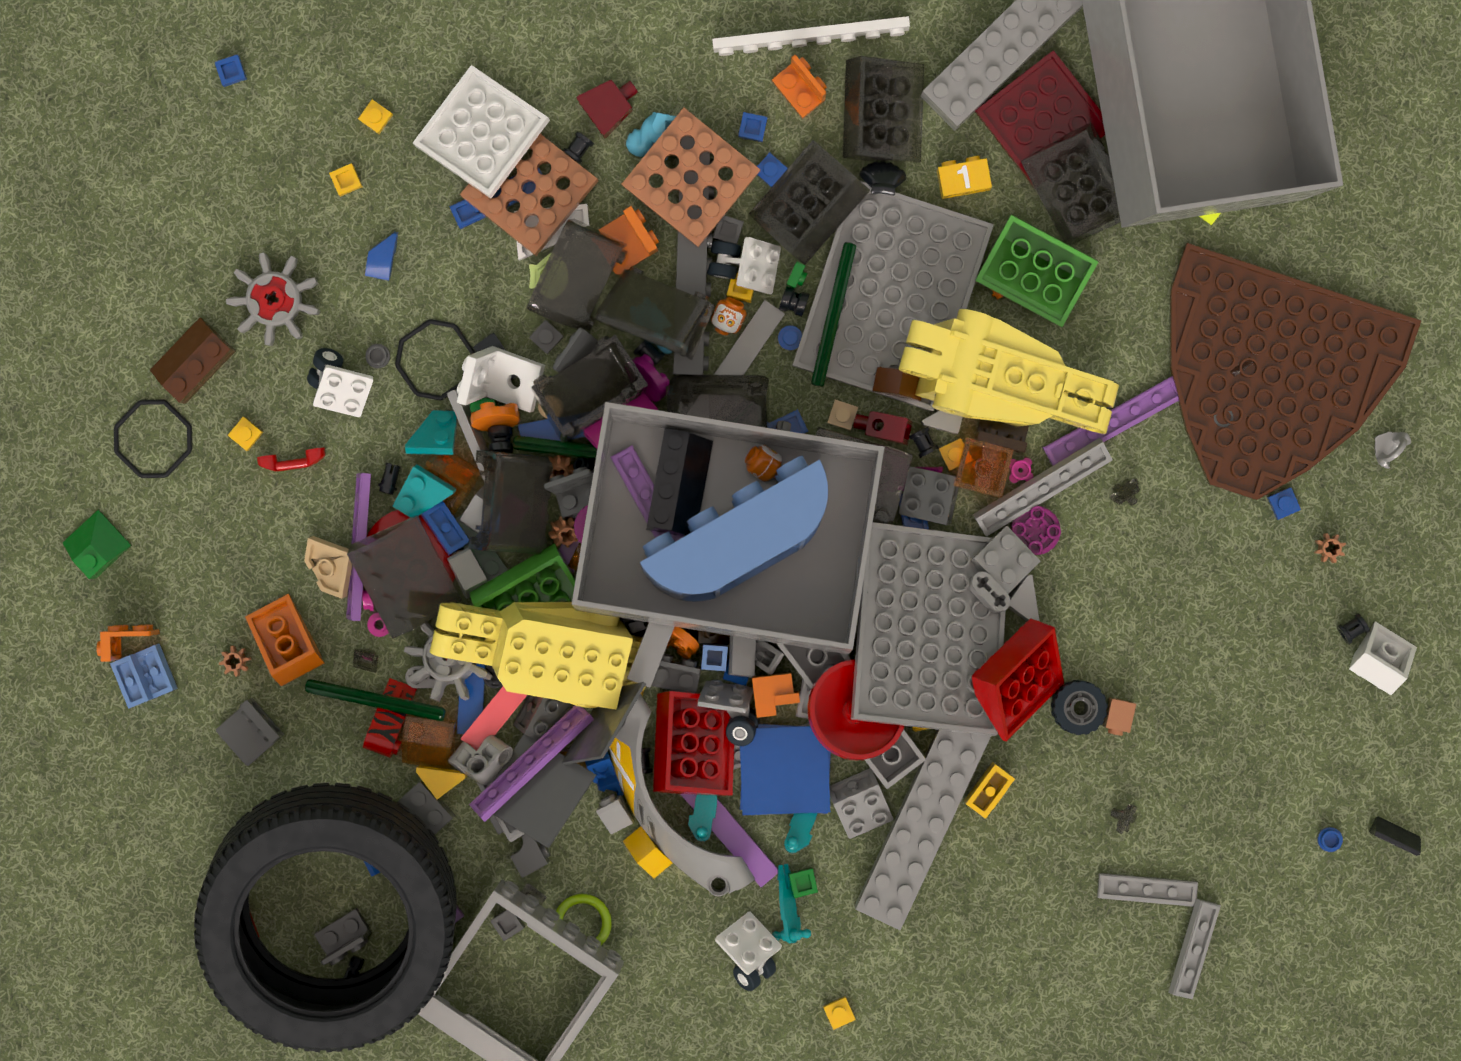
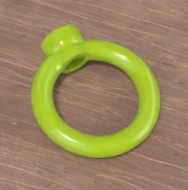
M575 894L561 902L556 912L562 920L567 910L576 904L591 905L599 912L602 927L596 939L600 941L602 946L610 934L612 925L611 915L607 906L600 899L590 894Z

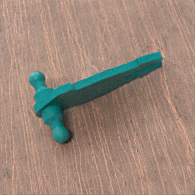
M717 795L696 796L694 814L689 816L688 825L694 837L700 842L707 841L711 836L713 818H716Z
M794 813L789 824L791 828L784 842L786 851L796 853L809 845L813 836L810 832L815 823L817 813Z
M784 864L783 869V865H778L779 904L784 929L781 932L774 931L772 935L777 941L782 939L788 943H796L797 940H801L803 937L809 938L811 931L809 929L801 930L796 900L792 896L788 873H790L789 866Z

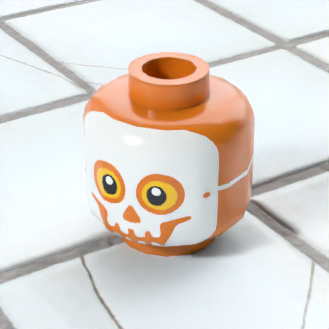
M732 297L718 301L711 315V322L715 326V330L722 335L739 332L747 315L744 304Z
M766 445L754 446L745 458L746 469L750 474L763 482L769 481L772 478L776 479L775 476L778 475L776 470L781 467L782 456Z

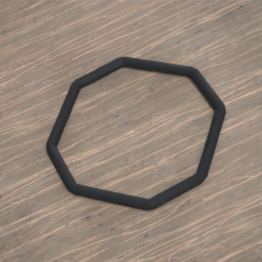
M430 319L400 339L395 366L416 396L443 400L448 397V392L457 389L458 384L441 396L418 392L400 366L404 342L430 324L453 328L470 354L476 352L456 324Z
M166 400L137 401L114 426V452L140 478L168 477L192 451L191 424ZM164 404L187 427V450L165 473H141L119 451L118 428L140 405Z

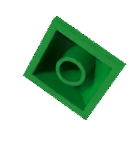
M97 510L62 542L71 560L88 579H96L132 546L100 510Z

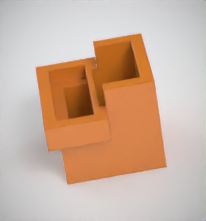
M791 672L752 677L757 718L775 716L777 705L800 703L799 691L793 690Z

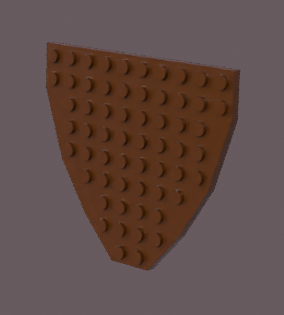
M1186 243L1170 289V371L1175 383L1186 433L1208 484L1258 500L1310 470L1361 428L1406 368L1421 320ZM1228 411H1232V413H1233V421H1230V420H1231V415H1230V413H1229ZM1214 415H1216L1218 423L1223 425L1229 423L1230 425L1227 427L1218 426L1214 421Z

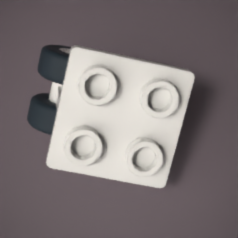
M745 237L741 258H738L741 253L740 245L726 241H713L711 252L718 256L716 263L711 262L709 264L707 274L718 278L735 279L737 268L731 266V264L739 265L737 286L765 294H772L781 247L751 237Z
M329 348L318 349L313 358V364L317 370L311 368L307 376L308 383L317 389L313 406L361 417L373 383V376L342 369L344 360L340 353Z
M747 912L715 938L718 945L737 964L733 969V974L737 983L743 989L753 991L761 983V974L765 979H768L776 972V965L772 956L781 949L782 945L751 912Z

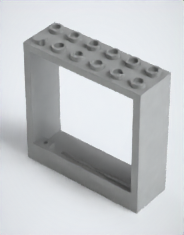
M501 880L452 952L448 968L444 972V978L440 986L492 908L498 903L526 922L529 928L602 976L545 1059V1061H560L619 975L624 961L621 960L622 957L616 951L611 949L608 951L602 947L600 941L595 937H587L581 933L580 928L574 923H566L560 919V915L551 908L546 909L541 906L539 900L530 894L526 896L520 892L519 887L515 883ZM437 990L434 991V996L424 1008H421L418 1014L486 1061H538L470 1014H463L451 1006L449 1001L440 995H435Z

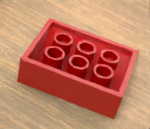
M1031 618L971 676L975 696L1003 741L1007 742L1064 684L1055 627Z
M667 691L657 694L653 792L733 795L734 744L726 736V727L731 717L726 710L698 706L700 694Z

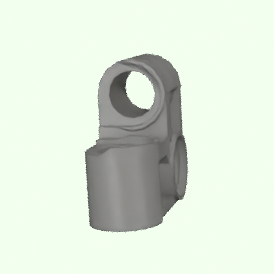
M490 735L482 742L477 751L463 741L447 761L461 773L468 775L481 785H486L492 782L502 767L509 762L513 755V749L496 736Z

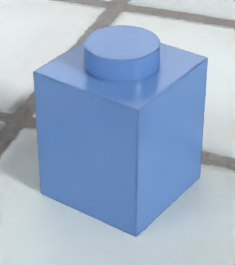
M703 643L701 669L726 671L728 644Z

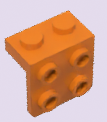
M632 206L625 209L622 216L593 233L594 241L616 275H621L658 252L656 244L659 241L652 230L647 232L643 226V223L646 222L644 216L639 209L634 211Z
M151 624L132 626L133 630H129L128 625L108 626V631L100 632V641L97 642V655L101 656V662L122 659L121 636H152L160 634V630L153 629Z

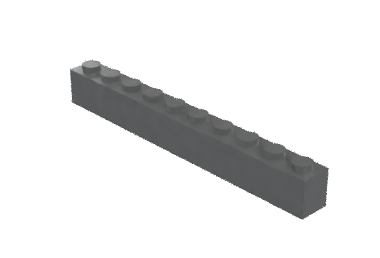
M685 136L681 139V147L684 149H691L695 144L694 139L690 136ZM703 152L700 155L699 160L703 165H710L713 160H710V152ZM688 171L684 175V181L687 184H694L698 180V174L694 171ZM710 186L704 189L703 196L707 200L714 199V187ZM679 191V202H681L683 195ZM691 206L687 214L691 219H698L702 214V210L698 206ZM678 232L674 375L703 376L704 371H708L709 356H704V346H709L710 332L705 331V322H710V307H706V297H711V282H706L707 270L712 262V258H707V249L712 248L713 233H710L698 248Z

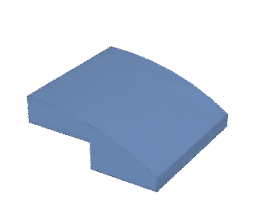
M160 644L153 645L110 663L128 709L178 689Z

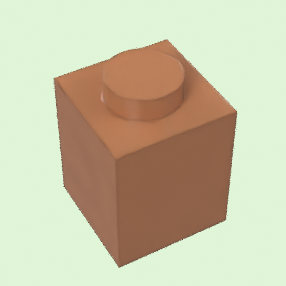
M1109 697L1108 708L1106 709L1107 716L1104 718L1103 723L1105 728H1109L1108 733L1120 736L1123 735V732L1130 733L1136 708L1135 703Z

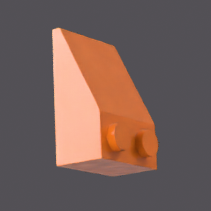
M289 594L245 616L268 670L280 686L324 664L322 656Z

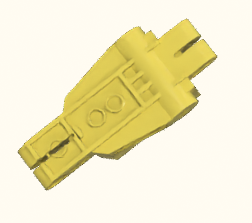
M959 309L956 319L953 318L934 325L912 320L906 343L916 348L904 347L899 370L920 377L915 395L934 401L933 408L965 418L999 421L1015 427L1039 424L1051 418L1092 432L1107 433L1112 411L1105 407H1114L1119 385L1114 383V381L1065 366L1058 351L1007 323L981 312Z
M454 602L440 603L435 625L439 629L434 630L430 653L438 657L492 666L497 678L507 692L555 699L584 708L603 707L616 710L622 686L636 683L627 679L643 637L631 635L623 622L619 621V617L576 611L572 606V602H514L501 611Z

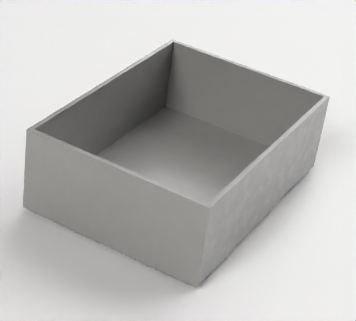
M1082 0L1122 228L1301 201L1343 186L1311 0Z
M605 402L572 606L576 611L849 654L853 650L884 447ZM665 428L690 432L712 440L713 445L700 512L714 506L718 515L721 516L734 509L731 502L733 501L732 495L755 481H759L765 491L778 483L774 478L763 482L750 474L746 469L745 458L751 448L766 445L782 456L781 466L802 455L808 466L820 459L828 482L827 505L816 533L801 550L717 598L698 602L679 600L656 588L642 571L640 562L647 558L643 546L655 539L650 530H646L647 523L610 457L632 445L652 482L655 484Z

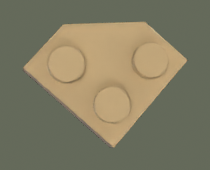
M315 536L308 538L304 561L309 569L312 568L318 579L316 583L320 590L341 599L347 597L355 551Z

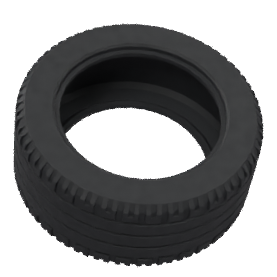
M329 782L314 783L313 786L309 787L308 785L292 788L289 792L285 790L271 796L270 800L262 801L253 807L251 812L248 811L223 838V842L219 845L203 881L195 910L194 927L196 930L194 931L195 947L198 949L197 957L201 969L204 970L203 975L210 989L214 990L213 994L221 1005L228 1008L227 1012L238 1022H243V1026L252 1030L253 1033L263 1035L262 1038L266 1040L268 1039L275 1044L279 1042L284 1047H291L296 1050L301 1048L304 1051L319 1053L320 1050H326L327 1053L332 1051L342 1052L346 1048L353 1050L354 1048L364 1047L367 1043L373 1044L384 1039L387 1034L392 1035L397 1030L403 1028L405 1022L409 1023L417 1016L421 1008H424L434 996V991L439 988L444 978V972L447 970L451 958L457 910L453 872L451 866L448 865L449 860L443 847H439L438 839L430 829L427 830L426 824L416 814L412 815L409 808L398 801H392L391 797L383 793L371 792L372 789L358 785L357 787H351V784L343 783L329 785ZM328 851L354 856L379 870L392 883L405 906L409 929L397 949L384 962L371 970L359 975L336 979L316 978L305 975L277 960L261 942L254 929L250 915L249 893L258 879L278 863L308 852Z

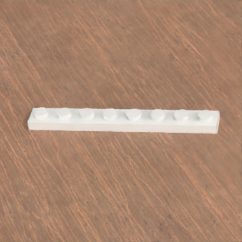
M909 16L714 38L712 39L714 53L719 52L720 56L734 54V50L753 53L757 52L758 48L768 47V50H779L783 48L782 45L792 44V47L797 48L807 46V42L817 41L818 45L831 43V39L841 38V42H850L856 40L857 36H865L866 39L879 38L880 34L890 33V36H901L905 34V31H909L910 23Z

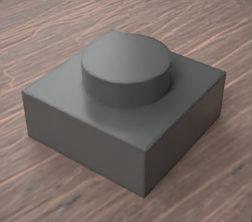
M724 216L716 226L713 239L737 244L744 221Z
M545 320L529 338L548 355L564 336Z
M507 909L490 921L503 941L525 927L522 920Z

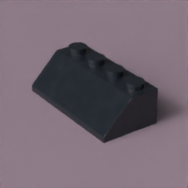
M665 428L646 530L660 533L670 532V534L683 537L691 533L688 529L689 524L687 521L701 511L713 445L712 440L690 432Z

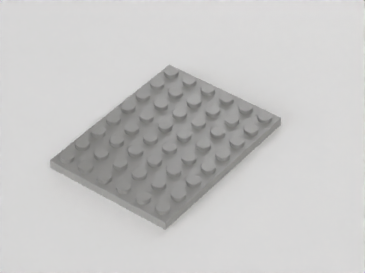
M853 179L792 366L812 373L814 371L845 242L853 243L857 247L826 377L872 392L877 367L899 369L904 347L916 348L906 343L912 320L934 325L953 318L956 319L959 309H967L994 224L896 192L895 195L871 194V187L867 183ZM873 392L931 412L934 411L932 407L934 401L921 397V401Z
M872 523L858 615L851 709L852 720L989 736L998 735V732L975 696L971 676L990 656L1003 646L1006 610L1001 613H992L971 592L968 585L971 576L982 572L971 559L993 538ZM978 580L977 587L980 589L984 587L985 580ZM999 596L995 598L994 605L996 607L1001 605L1002 598Z

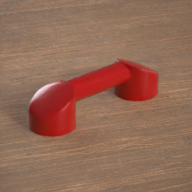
M325 447L305 450L306 458L277 462V455H266L257 457V463L260 467L275 472L311 467L325 457Z

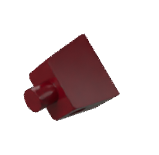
M609 80L577 96L576 99L602 136L607 138L633 111L628 100L639 92L631 81H628L618 89L615 83Z
M870 411L869 416L856 414L853 428L865 430V435L871 438L908 446L913 421L904 417ZM879 422L884 423L882 430H877L876 428Z

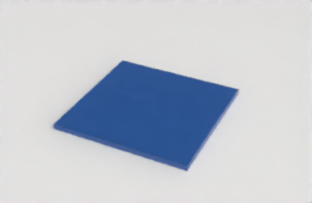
M811 726L756 728L753 741L746 746H740L742 815L831 812L828 750L817 740Z

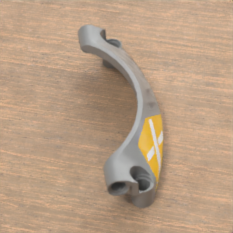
M640 694L609 747L617 779L630 809L643 830L665 856L712 895L722 896L728 892L730 894L735 890L742 889L753 882L755 877L741 856L718 854L693 844L667 823L652 801L642 768V742L651 710ZM715 878H722L726 885L723 889H715L712 886V881Z

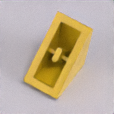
M419 765L416 768V773L436 799H439L467 777L466 774L461 773L459 770Z
M641 826L623 840V843L637 864L653 878H656L673 863L655 845Z

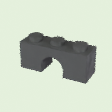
M492 815L489 819L499 835L504 831L496 817ZM526 834L522 835V848L510 856L522 878L547 865L550 861L548 857L551 856L547 847Z

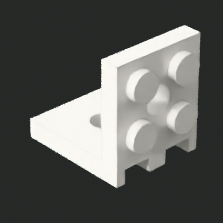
M494 346L468 355L462 365L464 373L457 387V403L466 406L484 397H489L505 404L515 403L519 409L529 413L533 412L545 365ZM513 374L517 375L520 379L519 387H515L511 382Z

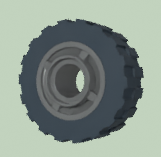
M1073 680L1072 682L1064 683L1056 694L1053 695V701L1051 702V714L1055 718L1056 724L1063 730L1076 735H1087L1092 731H1096L1104 723L1103 720L1107 716L1106 709L1108 704L1105 701V695L1101 693L1102 690L1094 684L1083 680ZM1078 701H1082L1085 706L1084 711L1080 714L1074 712V705Z

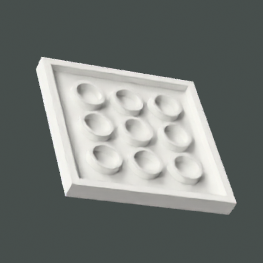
M471 65L414 140L413 144L480 192L492 198L550 120L546 115Z

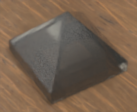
M370 648L355 649L353 667L376 673L379 656Z

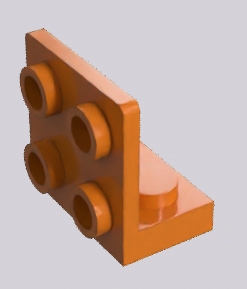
M794 55L791 57V64L775 76L772 82L803 119L825 101V89L827 87L819 76L813 77L810 72L811 67L803 57L799 59Z

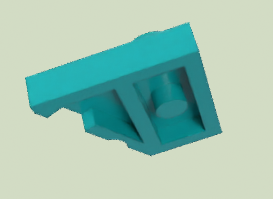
M433 410L405 444L406 454L453 455L458 421L455 412Z
M416 464L405 481L393 507L414 519L451 496L457 489Z

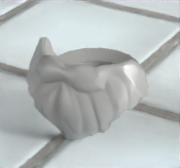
M1387 432L1374 438L1375 455L1378 464L1389 469L1390 461L1397 458L1403 452L1406 445L1411 444L1410 436L1405 432Z

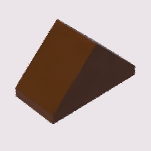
M877 367L872 392L921 401V397L915 395L920 377L895 368Z

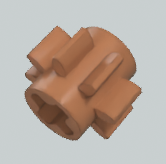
M557 455L554 458L548 457V465H545L544 473H550L549 481L554 476L564 475L566 477L572 475L574 469L573 464H570V456Z
M559 516V520L550 523L552 531L548 532V535L551 539H554L553 542L557 547L562 543L569 548L570 544L578 541L574 531L575 521L571 517L565 520L562 516Z
M1324 533V540H1315V543L1319 546L1318 550H1315L1314 553L1322 555L1321 562L1327 561L1328 557H1330L1332 563H1337L1336 557L1338 555L1345 556L1341 551L1346 543L1338 541V534H1335L1330 539L1328 533ZM1329 544H1334L1335 548L1331 552H1326L1325 548Z
M231 646V653L226 651L221 653L224 656V660L219 662V665L225 666V674L234 671L236 677L240 675L239 669L243 671L249 670L246 666V661L251 660V657L244 655L245 648L236 651V647ZM234 657L239 658L240 663L236 665L231 664L230 659Z

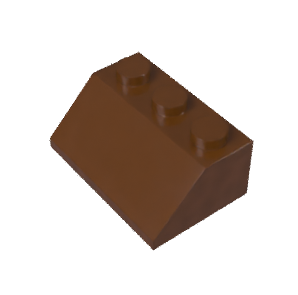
M200 317L150 371L161 386L179 403L186 404L236 351Z

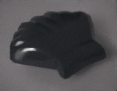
M874 161L863 167L859 173L860 177L871 187V194L895 195V189L906 180L905 171L892 162Z

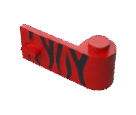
M389 678L383 695L413 701L417 688H412L405 683ZM377 708L366 734L363 748L389 758L393 754L397 755L402 741L398 740L399 733L407 714Z

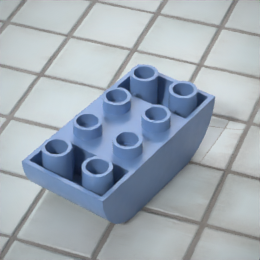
M803 455L789 461L776 470L778 475L775 478L778 483L765 491L759 481H755L732 495L733 501L731 502L734 509L721 516L718 515L714 506L698 513L687 521L689 524L688 529L691 533L676 542L670 532H666L643 546L647 558L640 562L642 571L656 588L673 598L692 602L706 601L719 597L801 550L816 533L827 505L828 482L820 459L809 466Z

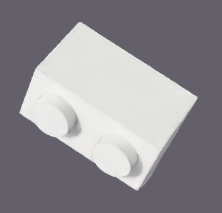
M1375 621L1370 628V632L1366 634L1354 653L1349 669L1379 689L1392 695L1407 680L1417 647Z

